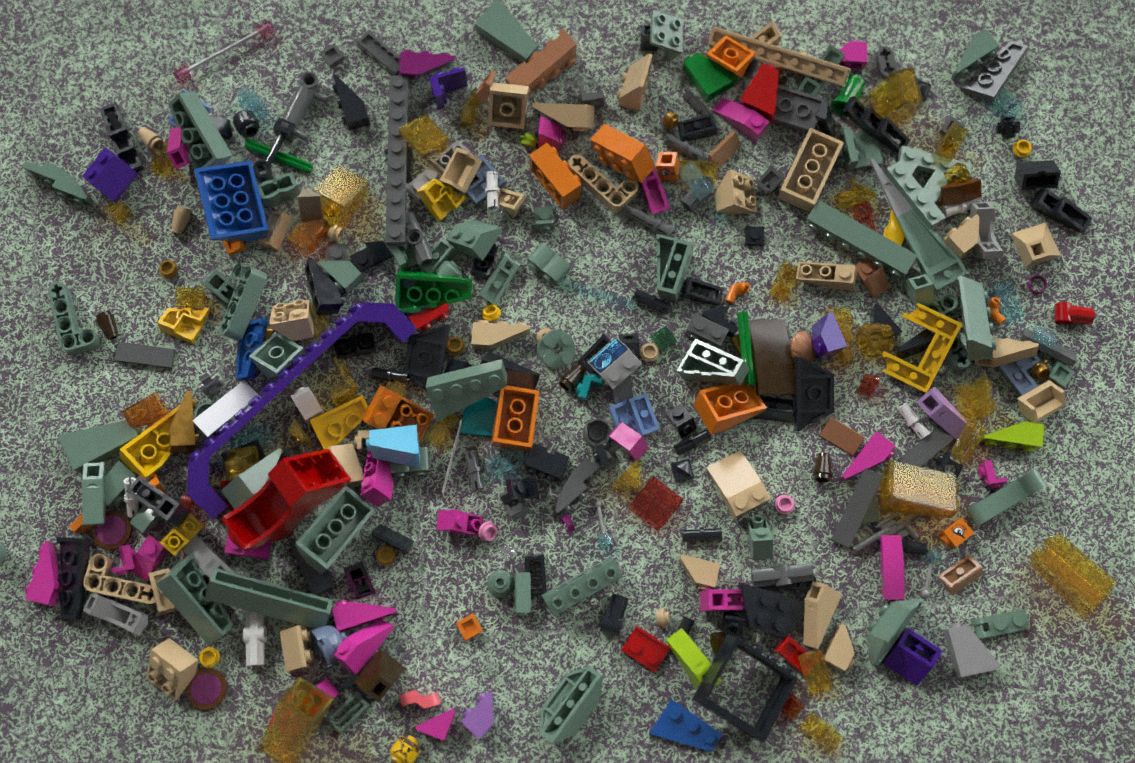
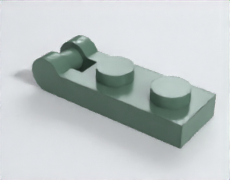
M504 252L478 296L489 304L496 305L521 262L517 259L513 260L508 253ZM505 264L510 266L509 270L504 267Z
M1025 609L971 619V624L975 627V635L979 639L1031 629ZM983 623L987 624L988 631H984Z

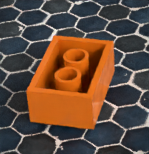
M603 124L590 139L594 146L593 150L598 154L599 162L604 166L612 167L619 174H625L632 181L636 180L642 183L655 168L645 144L606 124Z
M546 143L529 155L530 170L560 208L565 210L581 198L582 182L576 174L573 175L571 173L568 163L558 157L559 153L555 147H550Z
M506 386L498 391L491 446L526 452L530 451L533 443L539 391Z

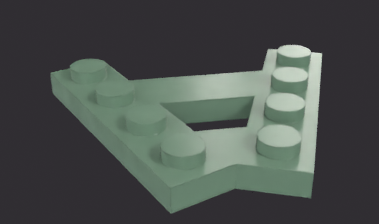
M901 146L898 162L886 168L884 173L930 229L946 218L935 204V201L941 194L940 187L947 185L950 178L962 182L969 181L971 179L972 164ZM915 169L932 173L924 188L912 176Z

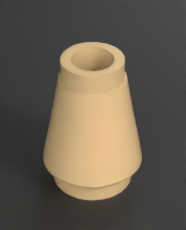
M145 127L138 130L137 135L148 150L158 152L163 148L164 141L160 135Z
M177 206L176 210L174 209L171 232L182 235V232L192 218L191 210L181 206Z

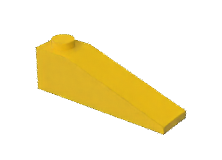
M180 405L120 448L119 458L132 472L146 479L163 466L171 454L169 429Z

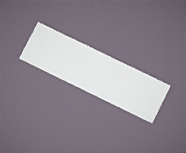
M243 380L196 417L193 422L208 437L233 417L237 411L244 408L255 395L258 396V394Z

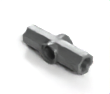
M406 212V240L410 244L420 268L432 265L435 259L414 213Z
M811 563L791 566L783 564L772 566V568L751 570V581L755 587L774 585L775 587L793 585L792 583L814 580Z

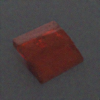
M653 475L628 508L659 532L684 499Z

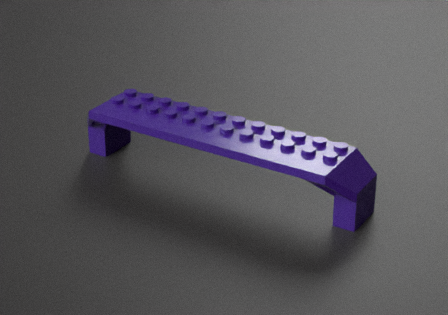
M355 303L349 309V313L341 316L331 329H327L321 334V338L317 342H313L306 348V352L303 355L296 357L288 369L285 368L277 376L276 380L269 382L262 389L263 392L258 396L255 395L244 409L241 408L233 415L234 418L229 423H224L218 429L219 432L215 436H210L203 443V447L199 450L196 449L189 456L187 494L212 519H215L228 506V503L208 482L209 457L356 322L380 323L397 342L407 340L417 328L395 304Z

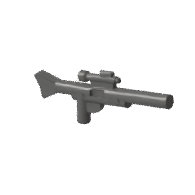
M927 500L923 501L917 510L896 522L894 519L900 517L898 512L893 513L887 519L881 518L880 521H876L877 525L875 528H880L881 531L853 546L852 550L854 553L857 554L876 542L880 543V535H901V537L909 535L913 540H916L920 535L911 526V522L920 516L932 515Z

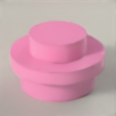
M781 495L775 501V509L780 514H789L794 509V500L788 495Z
M487 521L481 525L478 532L480 539L491 541L496 537L497 528L494 523Z

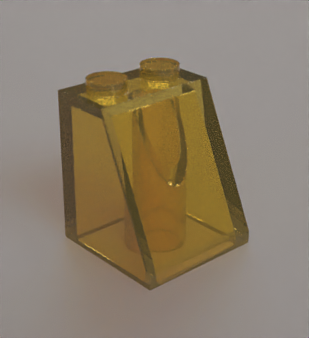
M913 67L895 70L868 92L872 108L882 118L889 117L893 123L913 119L923 102Z
M337 164L313 190V192L321 194L325 223L333 227L335 224H338L340 228L345 230L368 193L369 180Z

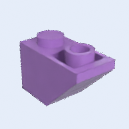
M490 691L487 694L483 692L477 698L476 702L478 704L472 710L469 707L462 715L464 720L461 723L478 739H481L494 724L493 694Z

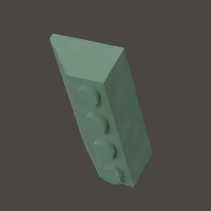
M958 276L959 297L968 359L972 361L993 358L996 342L995 339H991L990 335L994 334L993 324L988 322V318H991L990 307H986V302H989L988 292L983 291L981 283L964 276Z
M345 486L299 538L295 546L305 562L322 575L370 518L375 509L349 487Z

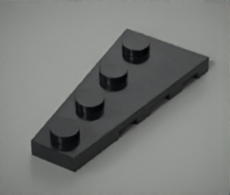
M56 537L57 544H60V553L57 554L58 562H61V573L58 574L59 582L62 584V591L59 592L61 618L82 620L85 595L84 578L88 568L91 539Z

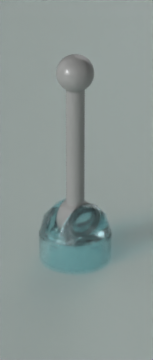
M597 500L594 502V506L597 508L602 532L598 536L597 542L599 548L614 545L611 534L605 532L601 512L602 502Z
M928 549L925 560L929 564L925 588L921 593L924 598L930 595L928 589L933 565L939 563L942 555L941 552Z

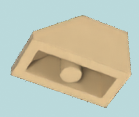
M681 554L679 561L692 582L698 585V589H714L720 564Z
M841 623L838 624L821 661L844 672L847 669H851L855 661L853 659L855 653L846 625Z

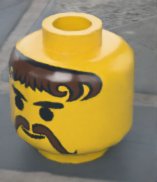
M410 735L407 738L404 736L399 737L390 749V759L394 763H413L420 754V748L417 746L419 742Z

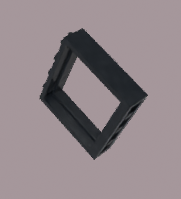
M727 635L692 700L753 739L764 743L798 677L791 673L792 670L785 665L779 666L777 659L770 655H762L760 648L751 645V647L747 645L746 639L738 635L735 637ZM735 648L781 677L755 727L708 699Z

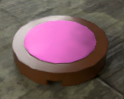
M119 511L105 512L104 525L92 526V538L103 549H119V546H124L132 536L133 527L130 524L131 521L125 514Z
M211 668L197 671L186 687V695L189 702L196 708L203 710L219 706L228 692V685L224 675Z

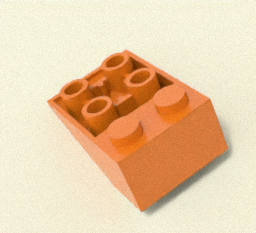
M380 385L362 419L377 429L416 425L420 443L435 414Z

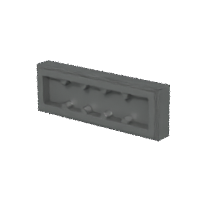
M368 30L356 42L357 46L392 75L398 76L399 55Z

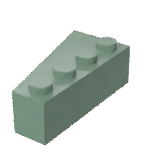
M195 91L179 93L169 102L176 125L182 131L183 144L186 143L190 153L188 154L189 161L193 162L195 169L222 165L232 156Z
M500 359L428 377L426 390L437 421L506 387L507 373L503 360Z
M191 553L177 562L156 585L206 644L209 645L223 637L233 626V623L221 603L205 599L208 585L202 577L205 574L201 568H197L194 563L196 558Z

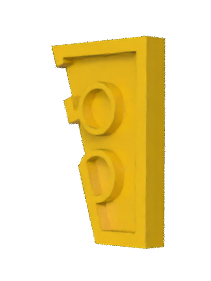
M363 395L309 420L323 449L336 446L363 420L362 417L368 408Z

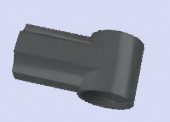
M708 176L700 177L697 184L681 200L680 203L683 207L693 213L703 200L712 193L713 180ZM706 184L709 186V189L704 190L700 185Z

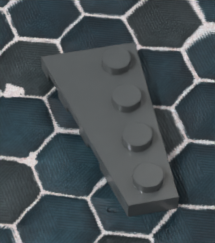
M1011 40L996 54L992 61H988L984 65V68L979 73L976 72L971 76L970 81L963 83L960 86V91L994 102L1028 52V45Z

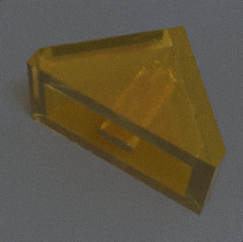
M952 122L935 154L951 162L959 151L969 130Z
M639 458L611 485L613 491H641L642 469Z
M812 712L808 714L799 727L800 730L831 754L844 738L830 723Z

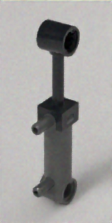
M309 71L301 75L300 84L282 118L278 117L273 127L277 139L266 160H258L253 164L255 178L258 183L261 184L265 181L273 180L274 173L271 165L284 140L292 143L295 137L304 141L308 140L309 135L297 130L313 98L323 103L328 102L329 97L319 93L320 84L315 73ZM261 171H267L264 174H259Z

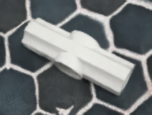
M246 610V626L243 630V640L246 645V666L265 665V643L267 642V636H265L267 628L264 625L265 615Z

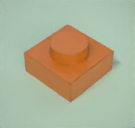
M223 241L229 256L247 250L244 241Z
M83 514L69 526L73 532L80 535L92 528V526H83Z
M474 613L456 623L465 641L483 632Z

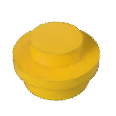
M1019 140L1013 145V153L1019 158L1029 156L1032 151L1031 144L1027 140Z
M488 305L483 309L482 317L486 321L494 322L501 316V311L496 305Z
M213 647L203 649L199 656L200 663L208 668L216 666L220 660L219 651Z

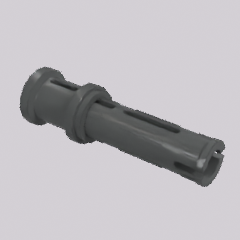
M628 203L622 209L621 214L650 228L653 234L657 233L673 237L677 229L675 226L671 227L664 223L661 218L655 219Z

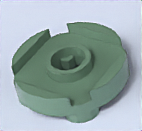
M548 331L538 341L537 355L546 366L555 369L563 368L572 363L575 355V344L571 335L563 331ZM555 344H558V347H560L557 355L552 351Z

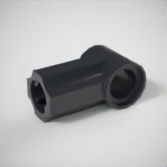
M612 593L607 613L604 614L601 624V632L619 637L629 598Z

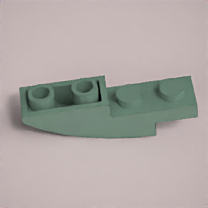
M25 161L22 168L27 172V176L38 180V178L43 179L46 184L52 186L57 191L59 197L64 199L72 198L75 203L84 206V204L92 206L93 202L84 189L61 168L45 161L42 167Z

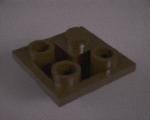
M379 649L354 682L368 695L380 702L406 667Z

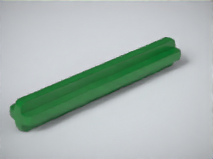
M247 139L245 143L247 150L265 157L268 156L271 147L251 139ZM281 151L277 153L274 159L307 174H310L313 170L312 163Z
M742 311L737 314L741 356L750 368L744 378L745 386H754L756 379L748 312Z

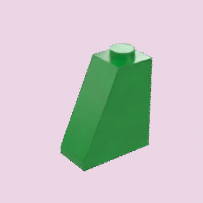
M697 53L694 56L690 55L684 60L682 69L705 102L712 100L737 84L738 77L736 74L701 53Z

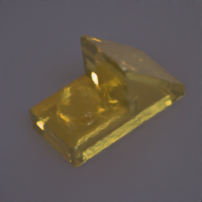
M168 138L160 150L153 149L150 171L164 178H167L174 166L167 153Z
M849 177L850 190H845L835 195L834 201L842 209H846L877 196L868 186Z
M119 199L116 203L111 200L102 209L120 227H123L135 215Z
M256 446L226 451L228 461L224 464L227 480L233 481L240 474L259 462Z

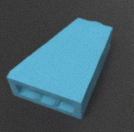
M416 425L369 430L370 439H366L367 450H371L372 458L421 467Z

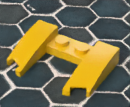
M917 303L918 308L909 315L905 312L901 317L934 332L935 335L918 367L884 351L883 357H887V369H883V372L927 393L962 323Z

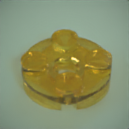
M879 323L863 324L855 338L857 349H860L862 354L869 357L883 356L884 351L889 350L890 352L895 345V336L891 326Z

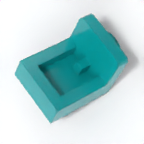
M595 374L584 376L583 383H579L576 394L579 395V401L586 402L591 385L602 388L603 380L600 379V376Z

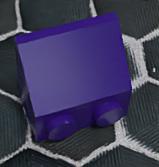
M105 147L91 166L86 169L82 177L116 203L139 173Z

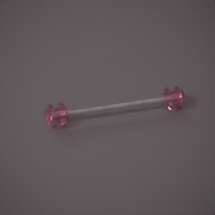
M264 18L263 24L256 23L258 31L189 68L181 63V68L177 69L174 67L175 71L172 73L178 82L182 81L184 84L185 78L191 80L192 74L190 71L258 34L267 39L266 34L271 33L274 35L272 31L275 28L270 20L266 21Z

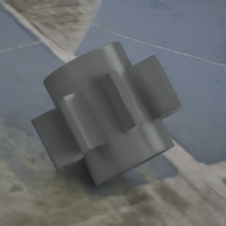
M206 372L199 377L201 382L198 386L206 396L211 394L214 397L221 392L219 387L222 386V383L214 373L209 375Z

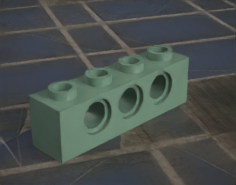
M608 557L541 596L551 614L555 616L619 580L623 575L612 557Z

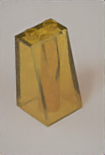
M890 460L881 473L883 478L881 480L880 511L952 518L959 510V501L956 500L959 483L956 482V475L894 460Z
M1058 533L1055 537L1051 535L1044 542L1045 546L1041 550L1038 548L1030 556L1032 558L1030 566L1085 620L1112 593L1117 581L1062 534Z
M299 677L278 700L258 749L279 763H299L307 752L334 698L307 680Z

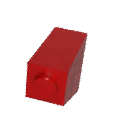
M762 63L740 99L741 105L755 110L772 122H774L776 116L780 79L779 70L774 65Z

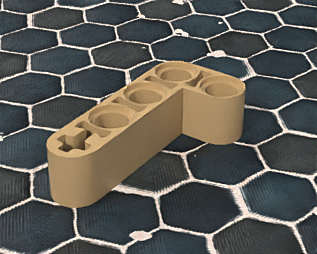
M576 154L570 157L569 167L573 175L576 174L580 178L582 185L612 212H621L625 204L631 203L637 196L638 183L636 180L632 181L628 178L616 187L583 156ZM587 176H593L594 179H593V180H588V179H586V177H587ZM630 187L633 188L634 191L628 192L625 189ZM606 188L608 191L601 192L599 189ZM619 200L621 201V203L614 204L612 201Z
M96 554L91 557L84 578L86 590L140 603L157 605L155 598L145 596L146 592L154 594L151 585L110 577V569L113 568L112 559L102 554ZM104 559L105 565L99 569L98 563ZM98 578L99 585L93 588V581ZM114 583H118V589L116 592H112V586ZM137 587L138 592L132 597L131 590Z

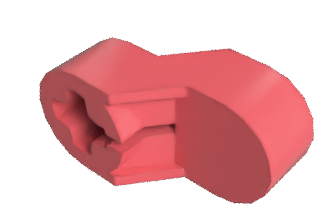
M416 690L399 695L401 707L417 703L423 709H427L441 704L438 692L422 696Z

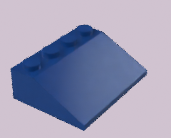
M251 161L194 169L211 240L252 241L267 238L268 226Z

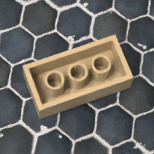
M810 128L777 198L810 213L844 142Z

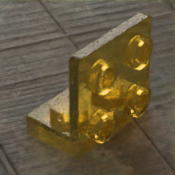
M427 114L399 128V133L420 156H424L433 150L440 155L447 149L450 141Z
M335 356L333 360L346 383L343 386L338 385L334 387L332 392L328 393L336 407L358 397L356 393L359 390L343 360L338 361Z
M982 375L972 383L955 384L953 386L958 412L967 422L981 421L994 413L996 404L995 400L991 397L992 384L988 380L987 375Z

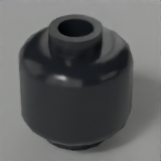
M241 110L233 117V125L240 136L252 137L258 132L260 124L252 111Z

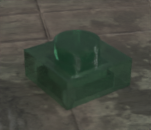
M667 326L650 337L661 353L677 343L676 338Z

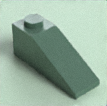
M213 268L200 283L228 306L236 286L216 268ZM256 305L254 312L259 308L258 305Z

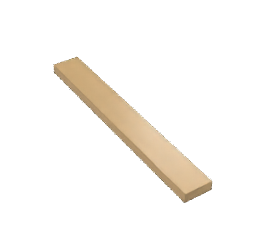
M715 26L712 28L708 45L715 46L724 36H728L754 51L756 54L753 59L842 87L846 85L850 68Z

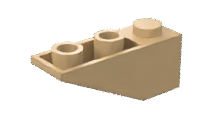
M798 261L796 280L832 289L855 291L857 277L855 265Z
M486 320L473 322L472 349H495L530 334V325L522 322L514 325L504 321L489 323Z
M991 336V339H995L996 342L993 358L975 360V365L998 367L1037 356L1039 344L1031 341L1023 342L1010 338L1000 339Z
M812 582L805 598L803 645L819 649L842 595L826 584Z

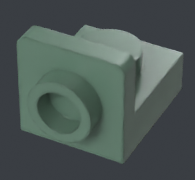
M552 206L534 207L536 231L549 232L551 229H554Z

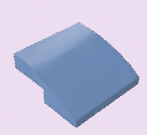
M647 393L608 407L615 428L620 422H623L641 436L660 429Z

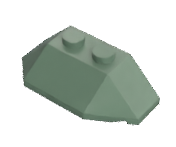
M924 600L897 601L888 605L884 604L878 612L880 617L877 621L873 620L867 627L869 632L866 638L870 661L873 666H879Z
M588 665L566 674L541 708L539 733L553 744H557L575 735L600 701L603 676Z

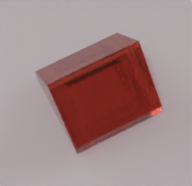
M864 375L858 392L873 398L881 377Z
M790 693L781 712L793 722L805 705L799 698Z

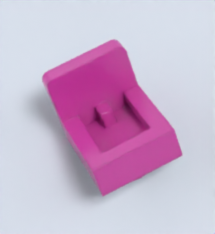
M992 460L979 464L977 473L979 478L982 479L984 487L990 486L991 489H998L1003 487L1002 484L1008 482L1007 477L996 479Z
M130 545L119 546L122 566L111 568V573L116 572L117 576L129 573V569L134 568L133 560H135L136 555L134 548H131Z

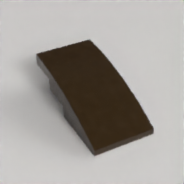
M784 319L749 320L756 395L795 394L792 355Z

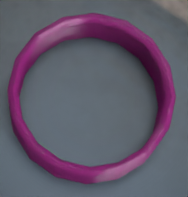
M1040 275L1031 277L1027 283L1029 290L1034 294H1040L1047 288L1046 279ZM1031 279H1041L1044 283V290L1040 292L1033 290L1030 286Z
M568 514L563 515L561 522L563 525H567L566 531L570 534L575 531V526Z

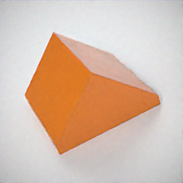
M724 36L706 53V57L742 78L756 53L730 37Z

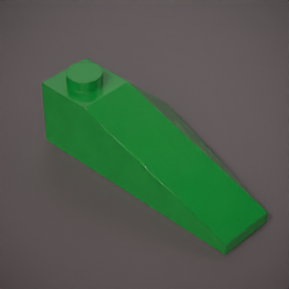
M400 270L396 274L395 305L401 312L416 313L421 310L436 308L445 303L452 304L472 298V279Z

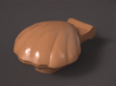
M806 331L797 332L790 342V351L794 361L795 356H798L811 363L815 357L816 351L813 347L812 336Z

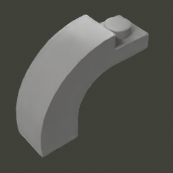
M971 202L970 218L976 214L979 216L978 243L973 247L976 257L986 260L1003 258L1004 251L997 243L994 235L995 207L990 202Z
M91 592L83 609L84 612L111 622L139 636L148 624V615L94 592Z

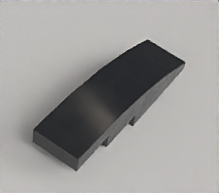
M855 96L849 98L842 112L868 135L898 154L901 146L907 147L910 139L889 117L882 118L872 107L866 108Z
M117 102L99 108L118 157L124 160L136 172L144 170Z

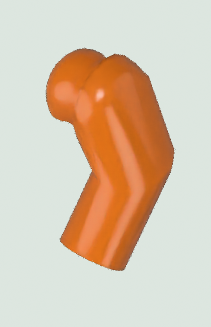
M745 282L731 285L725 302L734 304L736 296L750 291V285Z
M993 297L987 303V307H990L991 319L1001 326L1006 321V318L999 313V298Z

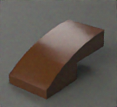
M974 178L961 184L953 182L940 187L941 204H957L982 197L981 180Z

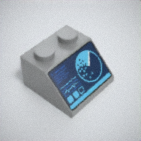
M617 337L587 362L612 391L642 365L632 351Z

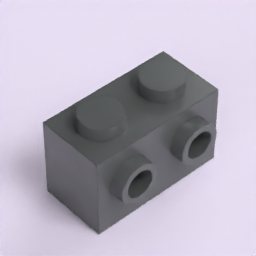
M694 313L686 329L685 336L693 342L695 339H698L720 349L729 329Z

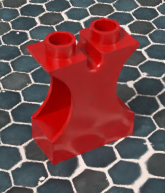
M330 449L283 458L267 473L268 479L253 497L221 519L229 529L228 536L236 546L241 547L243 551L263 546L268 540L276 542L293 536L295 527L306 515L339 493L352 479Z

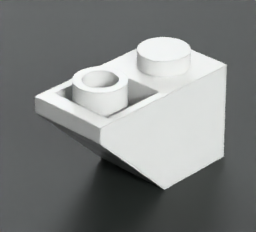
M301 387L291 395V398L308 424L310 423L309 420L324 413L309 387Z

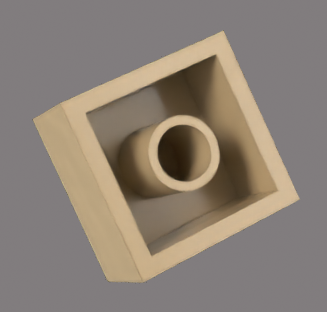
M492 82L489 91L488 125L524 129L527 119L529 86Z

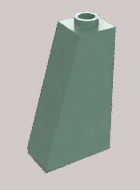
M494 0L475 23V30L479 35L521 63L525 62L527 64L531 55L536 51L538 52V45L500 0Z
M129 419L61 434L57 437L73 470L81 473L83 472L84 463H99L120 452V448L143 431L138 423L135 424Z

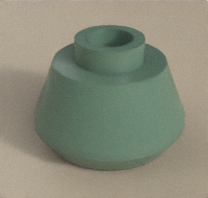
M495 571L488 578V590L496 597H505L512 592L514 579L507 571Z

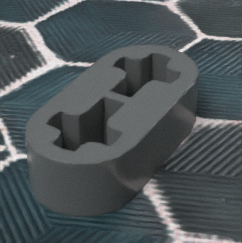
M882 46L877 51L876 62L880 77L889 81L895 77L897 66L893 50L888 46ZM882 52H884L885 55H888L886 61L885 57L881 56ZM887 66H888V70H889V71H892L891 74H888V72H885Z

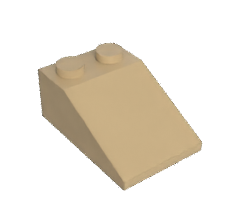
M653 54L644 56L630 65L627 73L624 72L622 83H624L623 89L619 88L617 94L619 106L640 111L650 78Z
M532 103V107L567 127H573V131L588 132V128H594L595 106Z
M741 450L706 467L733 520L769 502L771 499L762 481Z

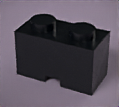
M1054 160L1022 162L1016 165L1014 180L1020 190H1033L1036 187H1042L1043 189L1058 188L1061 171Z
M533 443L525 462V468L528 469L527 472L537 476L539 473L546 476L545 479L554 483L557 480L561 481L570 457L556 451L554 455L550 454L547 451L548 448Z

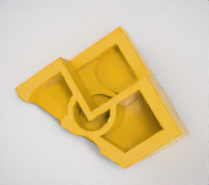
M432 179L416 191L437 221H441L452 209L457 208L467 198L464 194L460 195L453 191V188L444 186L437 179Z
M204 307L203 310L167 308L157 324L160 331L194 344L208 318L210 309Z

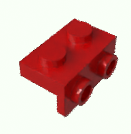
M445 303L436 308L416 312L410 315L409 319L417 328L416 331L420 333L421 331L425 332L431 329L432 325L438 321L439 323L443 322L451 313L448 305Z

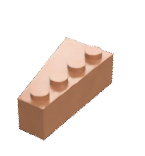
M564 29L560 30L558 38L554 41L550 39L545 43L546 46L541 52L536 51L531 55L527 64L523 62L506 76V84L529 86L528 97H530L533 93L532 91L537 88L541 89L548 80L557 78L562 70L565 68L569 69L576 63L577 44Z

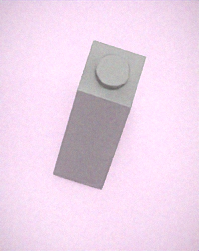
M960 622L949 624V629L943 630L956 678L1000 669L998 662L968 625L961 626Z

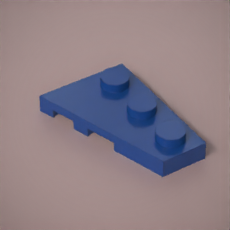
M262 317L250 321L243 338L238 341L236 380L243 381L254 377L256 365L249 356L262 345L269 319Z
M672 699L649 732V734L710 752H712L722 736L719 731Z

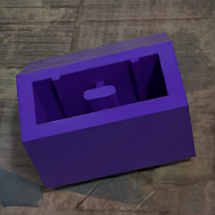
M905 628L890 648L882 664L918 686L934 667L943 650L909 628Z

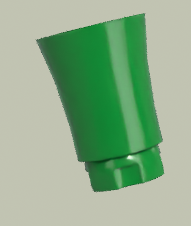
M849 76L845 87H842L837 97L831 103V108L834 112L847 117L842 111L849 98L855 96L859 100L864 90L865 81L860 76Z

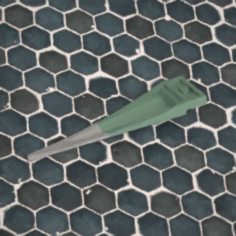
M871 158L872 168L912 253L918 255L916 262L922 275L927 274L933 282L934 292L958 280V276L967 275L968 272L960 258L931 228L929 229L876 161Z

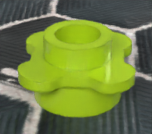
M528 133L525 136L520 135L522 139L521 144L535 148L536 143L539 144L535 135Z

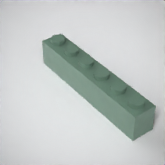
M820 200L817 201L807 217L806 224H808L811 230L822 232L827 239L831 241L836 240L846 250L852 249L857 252L860 258L873 261L876 267L889 270L890 274L896 278L901 277L904 279L918 256Z
M217 568L213 570L205 596L207 600L314 629L326 626L333 602L330 599Z

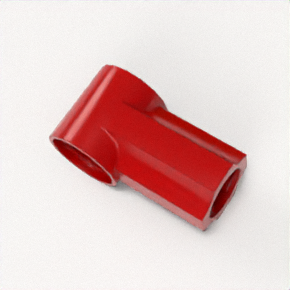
M1069 302L1055 303V324H1093L1095 318L1093 308L1073 306Z

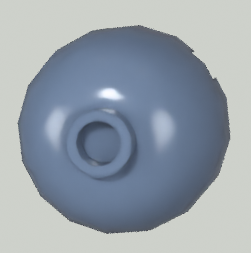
M322 626L312 630L311 636L317 652H320L324 665L329 668L338 663L333 655L346 638L344 632L339 633L333 626Z

